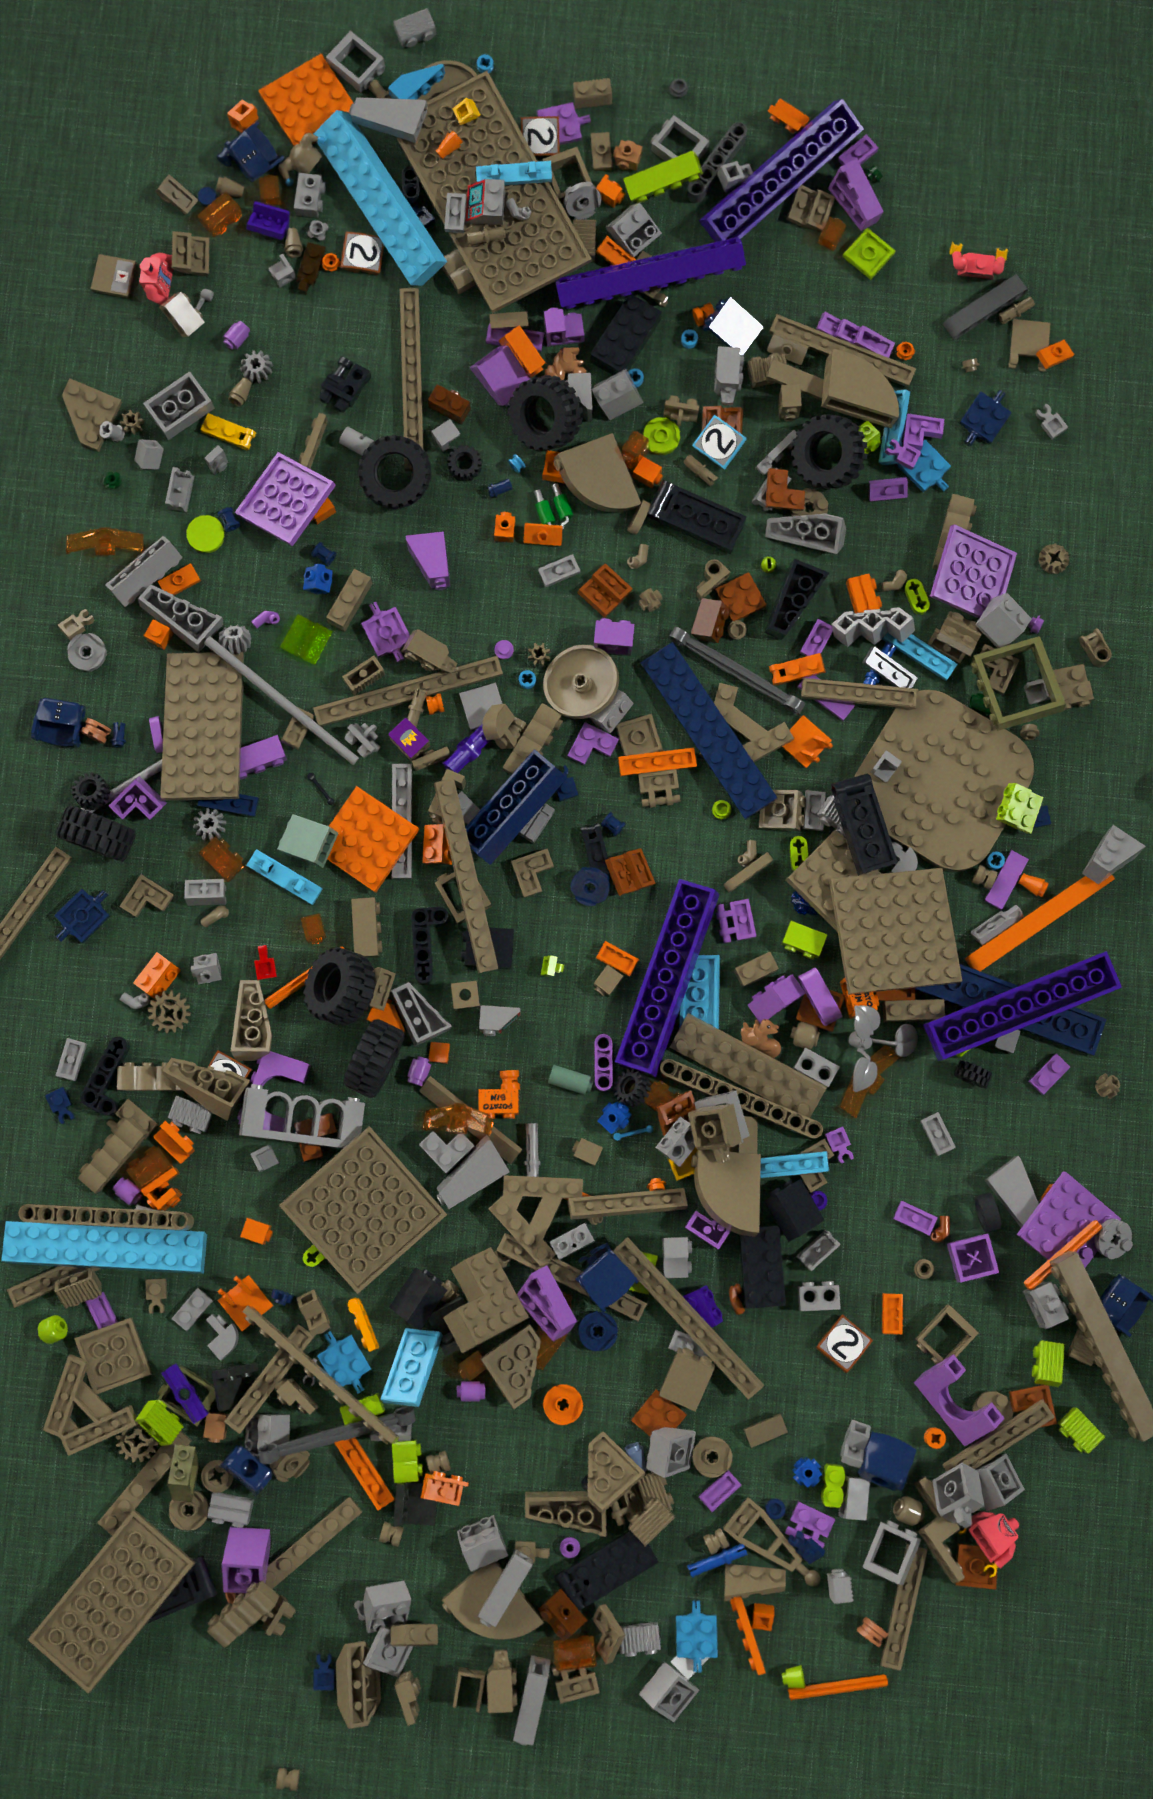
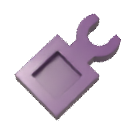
M892 439L889 444L894 446V450L887 448L885 453L890 456L896 455V462L912 470L921 451L906 443L901 447L898 441Z
M844 1127L824 1134L831 1151L835 1152L838 1150V1161L841 1164L844 1163L842 1159L844 1154H847L850 1160L853 1159L852 1152L846 1148L851 1143Z

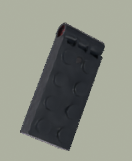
M662 480L647 513L649 518L658 521V523L728 554H731L747 518L740 513L665 480Z
M866 773L832 783L831 792L834 796L833 800L858 876L897 864L898 861L871 776Z
M629 1530L554 1576V1579L559 1588L563 1590L580 1611L656 1565L659 1561L650 1545L647 1544L645 1546ZM584 1580H589V1583L584 1584Z
M204 1556L193 1559L196 1563L146 1624L217 1595Z

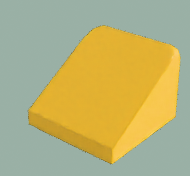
M465 98L453 108L460 125L481 116L474 101Z

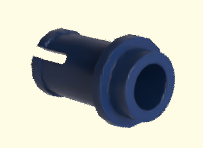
M509 479L496 484L491 483L487 487L491 498H497V495L513 490Z
M118 722L113 723V738L110 740L113 747H124L126 740H124L125 723L120 722V730H118Z

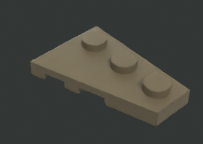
M725 1564L724 1601H730L731 1598L741 1596V1599L748 1598L749 1595L757 1593L765 1595L785 1591L786 1570Z

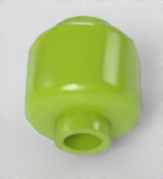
M58 1315L50 1316L42 1320L38 1325V1336L46 1344H53L64 1339L68 1332L66 1321Z

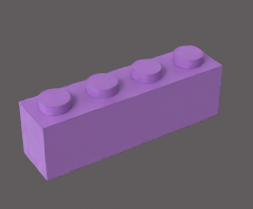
M278 735L241 748L240 780L246 778L247 774L253 772L255 774L261 773L266 770V767L272 765L273 767H278L284 764L283 761H286L287 758Z

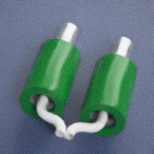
M554 484L552 488L556 497L553 498V502L560 520H566L561 524V526H564L574 515L566 494H562L559 485ZM540 490L534 491L538 502L535 504L541 524H554L556 521L548 500L543 499Z

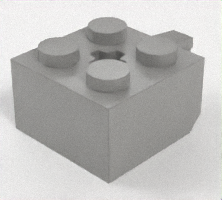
M718 346L714 392L721 396V405H733L737 391H741L743 381L742 366L744 363V355L740 354L741 348Z
M1043 1281L1033 1290L1026 1289L1023 1291L1039 1328L1047 1329L1069 1319L1067 1316L1069 1313L1068 1308L1064 1302L1061 1303L1058 1297L1060 1291L1056 1284Z
M962 1462L932 1481L937 1511L940 1516L952 1523L957 1522L960 1526L967 1528L972 1525L971 1514L984 1507L979 1472Z

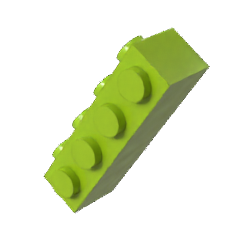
M692 150L626 177L624 182L630 200L643 203L648 200L647 197L654 195V197L664 194L666 189L671 188L674 190L681 187V183L686 181L691 183L699 180V176L703 175L697 154Z

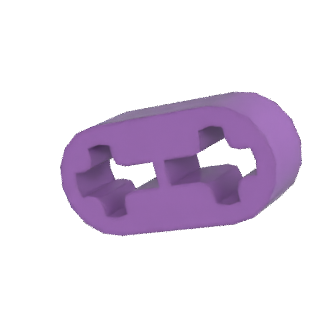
M160 717L149 718L156 753L163 752V728Z

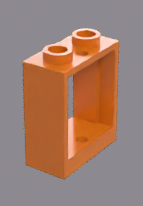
M520 325L498 340L502 346H509L526 374L531 378L543 370L541 366L545 364V361Z

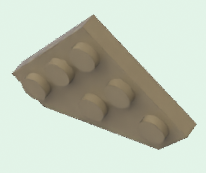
M69 379L62 397L81 445L99 452L105 440L100 435V426L105 421L113 423L122 401Z
M530 1324L480 1358L512 1409L517 1408L531 1397V1386L535 1375L536 1359L541 1341Z
M604 1431L593 1439L588 1446L587 1500L602 1514L645 1476V1472Z

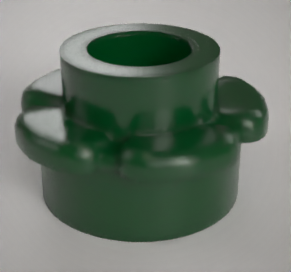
M874 165L870 169L867 168L868 173L866 175L870 181L879 183L883 177L881 172Z
M107 472L105 478H103L104 485L108 489H117L122 483L121 475L118 472Z

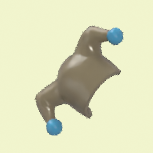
M311 133L304 134L300 143L292 148L290 156L279 163L278 170L285 179L287 186L293 185V180L289 177V171L296 170L298 173L309 174L322 157V154L312 146V142L323 144L325 142L323 136L318 137Z

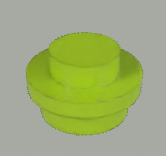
M719 800L714 803L712 813L718 819H726L731 814V806L727 801Z

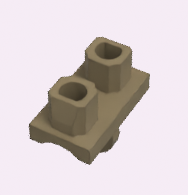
M672 395L669 397V400H666L663 417L678 420L677 426H681V421L697 422L699 411L697 400L688 399L686 404L679 403L680 398Z
M280 1595L276 1605L260 1618V1620L264 1621L262 1628L265 1630V1634L271 1636L273 1633L281 1636L286 1627L284 1623L279 1621L282 1615L290 1619L295 1613V1608L287 1601L286 1597Z

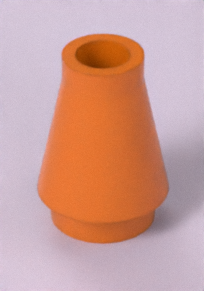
M452 131L450 134L447 133L435 151L444 159L447 155L460 148V144L463 141Z
M1024 873L1019 881V884L1036 897H1043L1049 883L1045 882V879Z

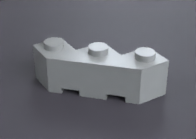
M891 608L889 611H880V609L864 610V613L844 612L832 623L834 637L847 647L860 635L875 645L887 633L902 643L915 631L913 617L901 608Z

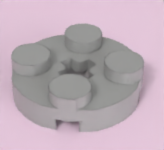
M589 181L578 183L567 188L565 191L564 207L570 216H574L575 219L582 220L591 217L595 213L594 210L597 206L599 207L601 204V195L598 189ZM582 198H586V199L583 201L584 203L580 204L579 201H580Z
M92 633L76 635L71 639L67 648L70 663L80 671L92 672L98 669L104 663L107 655L103 641ZM84 648L87 649V650H88L89 648H91V651H90L91 655H90V656H85V657L83 656V655H84V652H83V649H84Z
M1113 1218L1101 1224L1102 1229L1099 1235L1096 1234L1095 1247L1100 1254L1109 1259H1115L1122 1256L1126 1251L1131 1250L1133 1246L1131 1241L1132 1232L1127 1223ZM1113 1235H1115V1240L1111 1242V1240L1113 1239Z

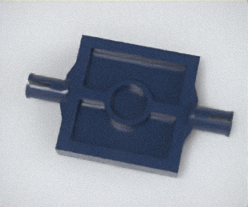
M999 390L994 398H990L980 391L959 422L970 433L965 440L966 444L969 442L968 446H972L976 438L983 439L988 444H991L1012 413L1000 403L1005 396L1002 390Z
M81 889L54 915L64 928L56 938L62 942L71 934L81 943H84L110 917L101 905V902L109 895L102 890L94 898L84 889Z

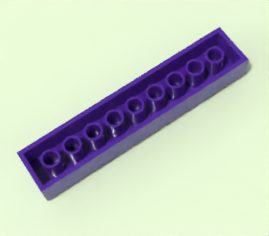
M843 98L833 101L699 220L714 242L736 237L741 239L864 130Z
M739 237L564 276L556 280V286L561 307L565 306V309L576 307L577 303L583 302L584 305L594 303L595 299H612L613 295L617 294L627 296L632 294L631 291L635 290L645 292L650 290L652 286L662 288L674 281L676 284H680L692 277L695 280L705 278V274L719 275L723 274V270L731 269V271L741 270L742 266L746 265L742 242Z
M679 879L615 1060L618 1065L635 1069L653 1077L657 1076L719 898V893L715 889Z
M1105 951L926 1023L923 1026L937 1060L941 1061L1120 989L1122 986L1109 955Z

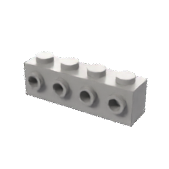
M162 536L110 580L106 587L126 607L132 604L136 597L151 584L161 579L170 568L175 567L183 557L171 542Z

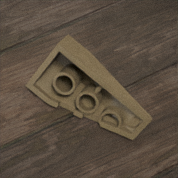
M240 980L231 1053L236 1061H256L270 1053L272 1032L260 981Z
M171 1058L162 1070L164 1076L207 1110L227 1121L237 1108L245 1088H247L250 1080L233 1071H217L211 1066L204 1068L196 1066L193 1062Z

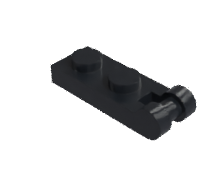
M596 823L591 827H580L590 867L597 868L609 876L610 873L605 863L608 855L600 823ZM596 833L597 838L589 839V835Z

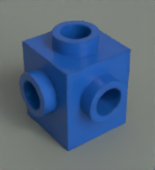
M314 564L312 567H307L304 574L303 590L317 595L330 593L333 571L325 568V565Z
M617 1101L613 1104L608 1103L602 1110L604 1114L597 1121L610 1134H613L619 1129L623 1130L630 1121L628 1119L632 1114L624 1103Z
M807 1457L805 1459L800 1458L793 1465L795 1468L792 1471L796 1474L793 1478L800 1486L804 1484L807 1488L810 1485L814 1487L820 1482L822 1473L819 1470L822 1467L814 1458L811 1461ZM806 1470L812 1471L809 1477L805 1476Z

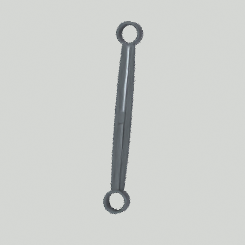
M674 627L670 633L669 639L675 644L687 647L729 675H733L741 682L783 704L788 711L800 715L806 704L799 698L784 693L735 661L691 638L683 629Z
M411 1406L400 1407L392 1414L377 1417L388 1427L396 1424L406 1426L416 1421L414 1408ZM365 1420L280 1445L266 1444L258 1448L259 1460L262 1464L274 1463L281 1456L334 1444L335 1442L348 1440L376 1430L373 1429L371 1431L363 1424Z

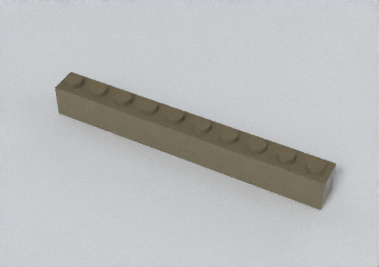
M1068 1251L1050 1261L1052 1266L1051 1272L1061 1285L1059 1286L1061 1293L1069 1301L1068 1307L1078 1320V1328L1081 1332H1084L1087 1338L1085 1342L1095 1355V1363L1103 1371L1102 1377L1112 1390L1111 1396L1121 1409L1119 1411L1120 1415L1129 1425L1128 1431L1134 1439L1144 1442L1153 1437V1408L1078 1253Z

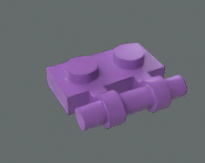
M749 899L730 902V910L725 911L724 904L716 905V917L721 927L719 932L720 936L723 937L724 944L731 942V934H736L737 941L757 937ZM728 917L733 919L734 927L728 928Z
M798 1501L790 1518L797 1525L795 1529L787 1526L785 1534L795 1537L798 1530L802 1532L803 1527L812 1530L813 1533L812 1536L804 1534L805 1539L812 1538L823 1548L825 1543L818 1540L819 1535L828 1537L835 1518Z

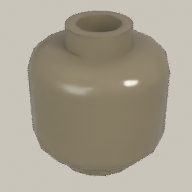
M800 1022L797 1027L793 1026L790 1038L794 1039L793 1044L795 1046L811 1050L813 1046H817L820 1032H818L815 1025Z
M904 1496L898 1499L893 1507L896 1519L909 1526H915L924 1518L925 1512L922 1503L911 1497Z

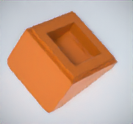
M431 1042L429 1062L448 1064L450 1044Z
M755 1603L751 1628L771 1631L774 1619V1606Z

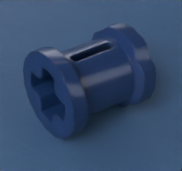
M224 147L216 158L221 164L230 167L233 159L228 154L227 148Z
M227 507L217 513L218 518H221L225 526V532H231L240 527L239 521H236L233 515L232 507Z
M320 542L314 548L311 556L317 557L328 567L334 561L336 552L330 551Z
M612 812L601 823V826L609 829L614 837L626 825L625 822H620L616 819Z

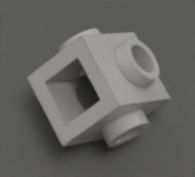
M217 953L194 957V965L191 966L192 976L197 978L198 984L222 980L221 966Z

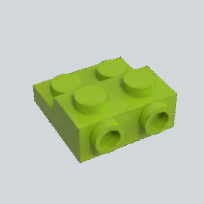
M1008 783L1004 790L1002 803L997 810L996 820L1031 834L1044 797L1033 793L1032 790L1017 783Z

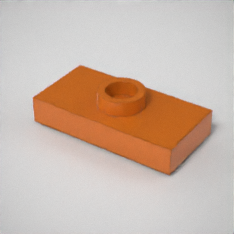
M608 236L595 251L612 266L636 260Z
M1064 339L1039 350L1036 355L1045 369H1048L1071 359L1074 353Z
M525 523L524 543L561 546L563 526Z
M190 563L159 580L158 583L162 590L174 596L201 580Z
M607 941L604 942L596 956V959L629 977L639 961L638 958Z
M171 1168L142 1188L141 1192L146 1196V1194L153 1193L157 1189L162 1191L170 1185L168 1182L179 1175L180 1172L177 1168Z
M882 1293V1334H903V1294Z

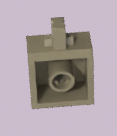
M419 629L411 633L401 651L405 654L404 657L412 662H420L421 667L429 672L440 669L452 674L457 666V663L447 656L449 651L446 645Z
M734 1104L701 1107L689 1112L688 1116L695 1147L699 1151L712 1149L717 1163L730 1160V1147L742 1143Z
M495 1650L494 1663L488 1668V1713L513 1712V1706H517V1689H513V1685L517 1681L516 1668H512V1662L509 1663L507 1650Z

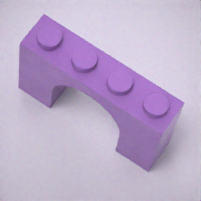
M270 1051L269 1054L257 1060L259 1067L257 1072H253L250 1082L255 1085L264 1086L272 1078L285 1077L305 1084L311 1065ZM242 1108L238 1113L237 1119L240 1120L238 1124H241ZM265 1110L263 1130L283 1132L285 1118L270 1114Z
M953 1354L923 1372L914 1384L961 1443L966 1446L996 1429L1005 1418L992 1402L977 1411H967L955 1404L950 1397L948 1385L957 1381L966 1369Z

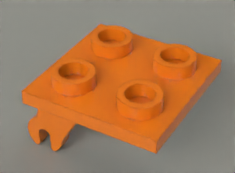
M804 715L790 729L794 740L782 746L805 768L812 762L818 763L820 759L817 756L825 748L831 749L833 747L832 743H830L832 740Z
M250 1275L243 1280L235 1276L233 1279L238 1284L227 1293L222 1289L218 1290V1293L222 1295L218 1302L241 1331H244L251 1325L245 1319L247 1315L242 1312L247 1305L252 1306L261 1315L274 1306Z

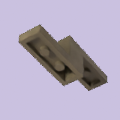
M926 1477L920 1478L913 1484L936 1518L918 1530V1532L951 1582H959L965 1578L962 1573L963 1569L958 1562L953 1560L950 1549L945 1544L943 1545L942 1542L958 1531L960 1527L957 1525V1522L952 1523L940 1516L937 1511L933 1483Z

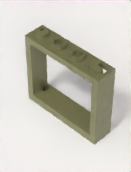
M1040 636L974 655L971 663L972 673L977 675L978 689L983 691L984 705L986 708H989L991 713L989 715L990 721L996 726L997 731L1064 711L1066 703ZM1032 649L1052 703L1003 717L983 664Z

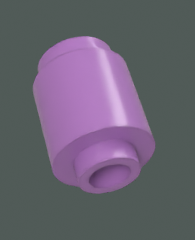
M241 321L234 323L223 336L225 340L223 343L231 350L233 348L238 349L249 336L250 329Z
M418 1056L417 1059L412 1060L407 1075L409 1077L407 1082L423 1086L431 1068V1064L428 1063L429 1059Z
M122 1177L113 1187L115 1195L129 1206L132 1204L137 1205L143 1197L141 1189L129 1179Z
M461 1381V1385H457V1398H460L461 1402H480V1400H485V1383H480V1381Z

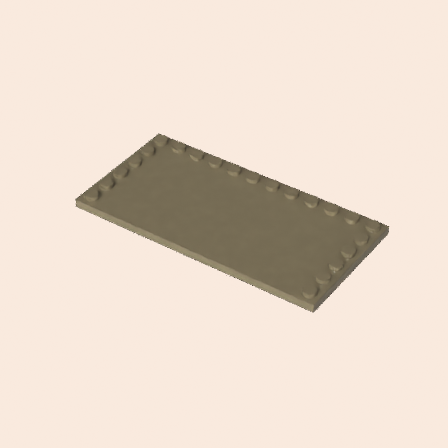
M488 71L427 101L428 111L416 143L396 137L444 226L447 193L466 194L467 205L468 186L477 182L476 166L538 162ZM465 98L474 101L481 116L460 125L453 108ZM454 131L463 141L460 144L461 147L442 159L435 150L439 147L447 133L450 134ZM549 182L505 185V202L513 198L518 208L529 207L531 209V215L527 220L513 218L506 203H504L503 225L465 223L464 233L448 232L492 313L592 262V258ZM504 226L506 238L493 240L487 244L484 242L469 245L467 233L483 231V228L492 229Z

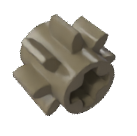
M129 410V413L126 415L122 414L124 421H120V424L124 427L125 433L130 431L135 435V432L142 431L141 424L145 422L140 418L139 412L134 414Z
M650 588L640 594L641 600H639V605L643 611L648 609L649 612H652L662 605L660 602L662 596L658 590L653 592Z
M534 643V648L528 649V652L532 654L528 657V661L533 660L534 667L537 664H541L544 667L545 660L550 661V657L546 655L550 653V649L545 650L544 643L541 646H537ZM542 652V656L536 658V654Z
M1105 1073L1096 1081L1095 1088L1101 1097L1108 1096L1111 1099L1120 1091L1118 1089L1120 1088V1082L1114 1075L1108 1077Z
M448 1279L445 1283H442V1286L447 1289V1292L441 1299L443 1302L448 1303L460 1296L457 1293L459 1290L457 1285Z

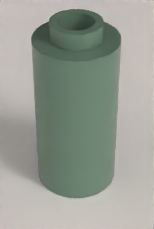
M553 1065L548 1084L585 1095L586 1091H591L593 1081L590 1080L591 1076Z

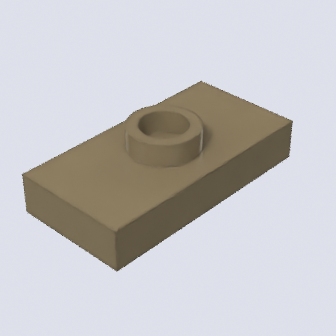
M609 132L591 133L593 171L612 170Z
M774 332L767 351L773 354H785L787 360L802 365L809 346Z
M299 708L312 720L314 719L315 715ZM292 717L281 742L299 750L308 728Z
M448 747L435 752L434 750L425 752L423 757L412 761L415 771H418L449 758L450 752Z

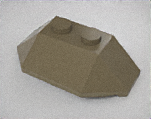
M365 1641L344 1644L336 1661L337 1705L349 1729L368 1726L370 1718L381 1701L380 1671L367 1667L363 1663L370 1650Z

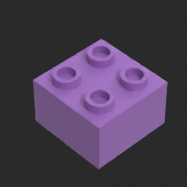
M602 618L600 621L596 620L594 648L598 647L608 654L631 656L634 624L626 620H621L619 623L612 622V620Z
M989 1234L947 1243L957 1282L961 1283L999 1273Z

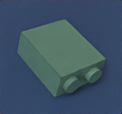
M292 814L277 849L288 856L324 868L338 832L329 826Z

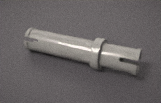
M538 1123L525 1124L527 1150L525 1165H527V1176L539 1177Z

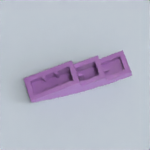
M827 312L822 314L816 330L888 358L895 344L893 341L865 326L859 327L846 319L840 320Z

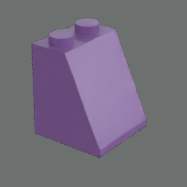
M508 345L497 347L470 367L471 371L496 403L501 406L510 405V397H514L513 391L519 388L521 383L530 379Z
M444 532L406 536L408 551L430 587L435 588V590H444L446 587H449L450 579Z
M230 1527L222 1561L224 1592L246 1593V1590L253 1582L257 1584L263 1580L266 1583L271 1545L270 1529Z

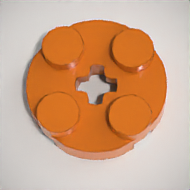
M567 1384L553 1386L546 1393L543 1408L550 1421L558 1425H567L579 1418L583 1409L581 1394L576 1388ZM562 1399H566V1403L569 1404V1407H565L564 1410H560V1406L557 1405L558 1401H562Z

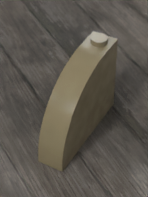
M833 348L826 359L821 407L892 428L899 418V405L894 389L887 378L866 360Z
M613 433L558 453L554 457V466L560 472L566 486L586 505L605 512H623L641 505Z
M698 1150L695 1155H692L691 1166L694 1167V1182L697 1195L704 1209L722 1227L737 1234L755 1237L759 1233L761 1154L729 1152L730 1160L717 1163L712 1150Z
M498 1561L475 1570L444 1596L442 1600L444 1602L442 1606L448 1614L453 1613L466 1628L487 1638L512 1639L535 1630L544 1623V1619L520 1589L517 1590L496 1627L492 1625L487 1627L480 1622L481 1618L478 1617V1614L504 1570Z

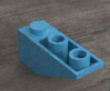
M439 64L401 75L388 87L389 95L393 99L417 100L422 95H426L430 91L431 86L439 83L444 78V65Z

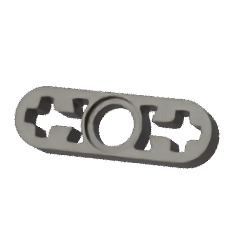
M768 852L728 880L723 886L728 893L732 892L770 864L773 858Z

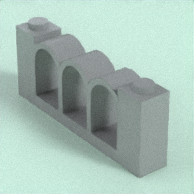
M251 1084V1088H245L239 1135L343 1149L361 1133L365 1103L360 1102L359 1098L348 1097V1101L341 1102L336 1099H327L318 1103L317 1100L308 1095L297 1096L291 1100L286 1093L271 1092L268 1094V1090L263 1089L262 1085ZM273 1096L280 1097L286 1104L283 1132L263 1130L266 1104ZM300 1100L308 1101L313 1108L310 1136L290 1133L293 1109ZM329 1103L335 1105L340 1112L337 1139L317 1137L321 1110Z

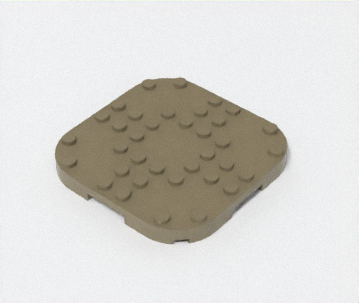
M936 690L918 691L916 709L896 707L854 777L866 773L871 776L891 839L906 848L911 847L918 854V857L936 868H942L948 872H959L975 867L988 855L1006 825L996 820L997 810L1004 797V790L1008 783H1017L1028 788L1033 778L1034 763L1028 747L1016 735L1006 729L997 731L996 726L989 719L945 693ZM887 750L902 762L887 783H884L873 775L871 770Z

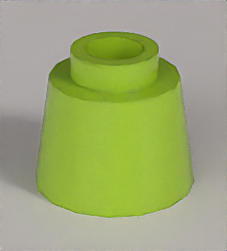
M802 1665L788 1668L785 1673H782L783 1684L788 1685V1688H805Z

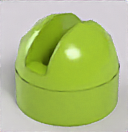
M765 557L761 562L762 570L766 573L773 572L776 568L775 559ZM767 560L771 561V568H768Z

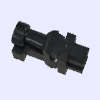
M341 356L337 362L339 367L335 373L329 374L321 384L322 391L319 399L327 405L332 398L337 399L338 401L334 408L344 413L349 406L353 407L360 392L372 376L366 368L357 363L353 364L349 359ZM351 370L347 378L343 379L345 371Z

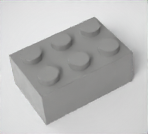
M188 372L143 403L149 415L168 440L215 409L212 401L191 372Z

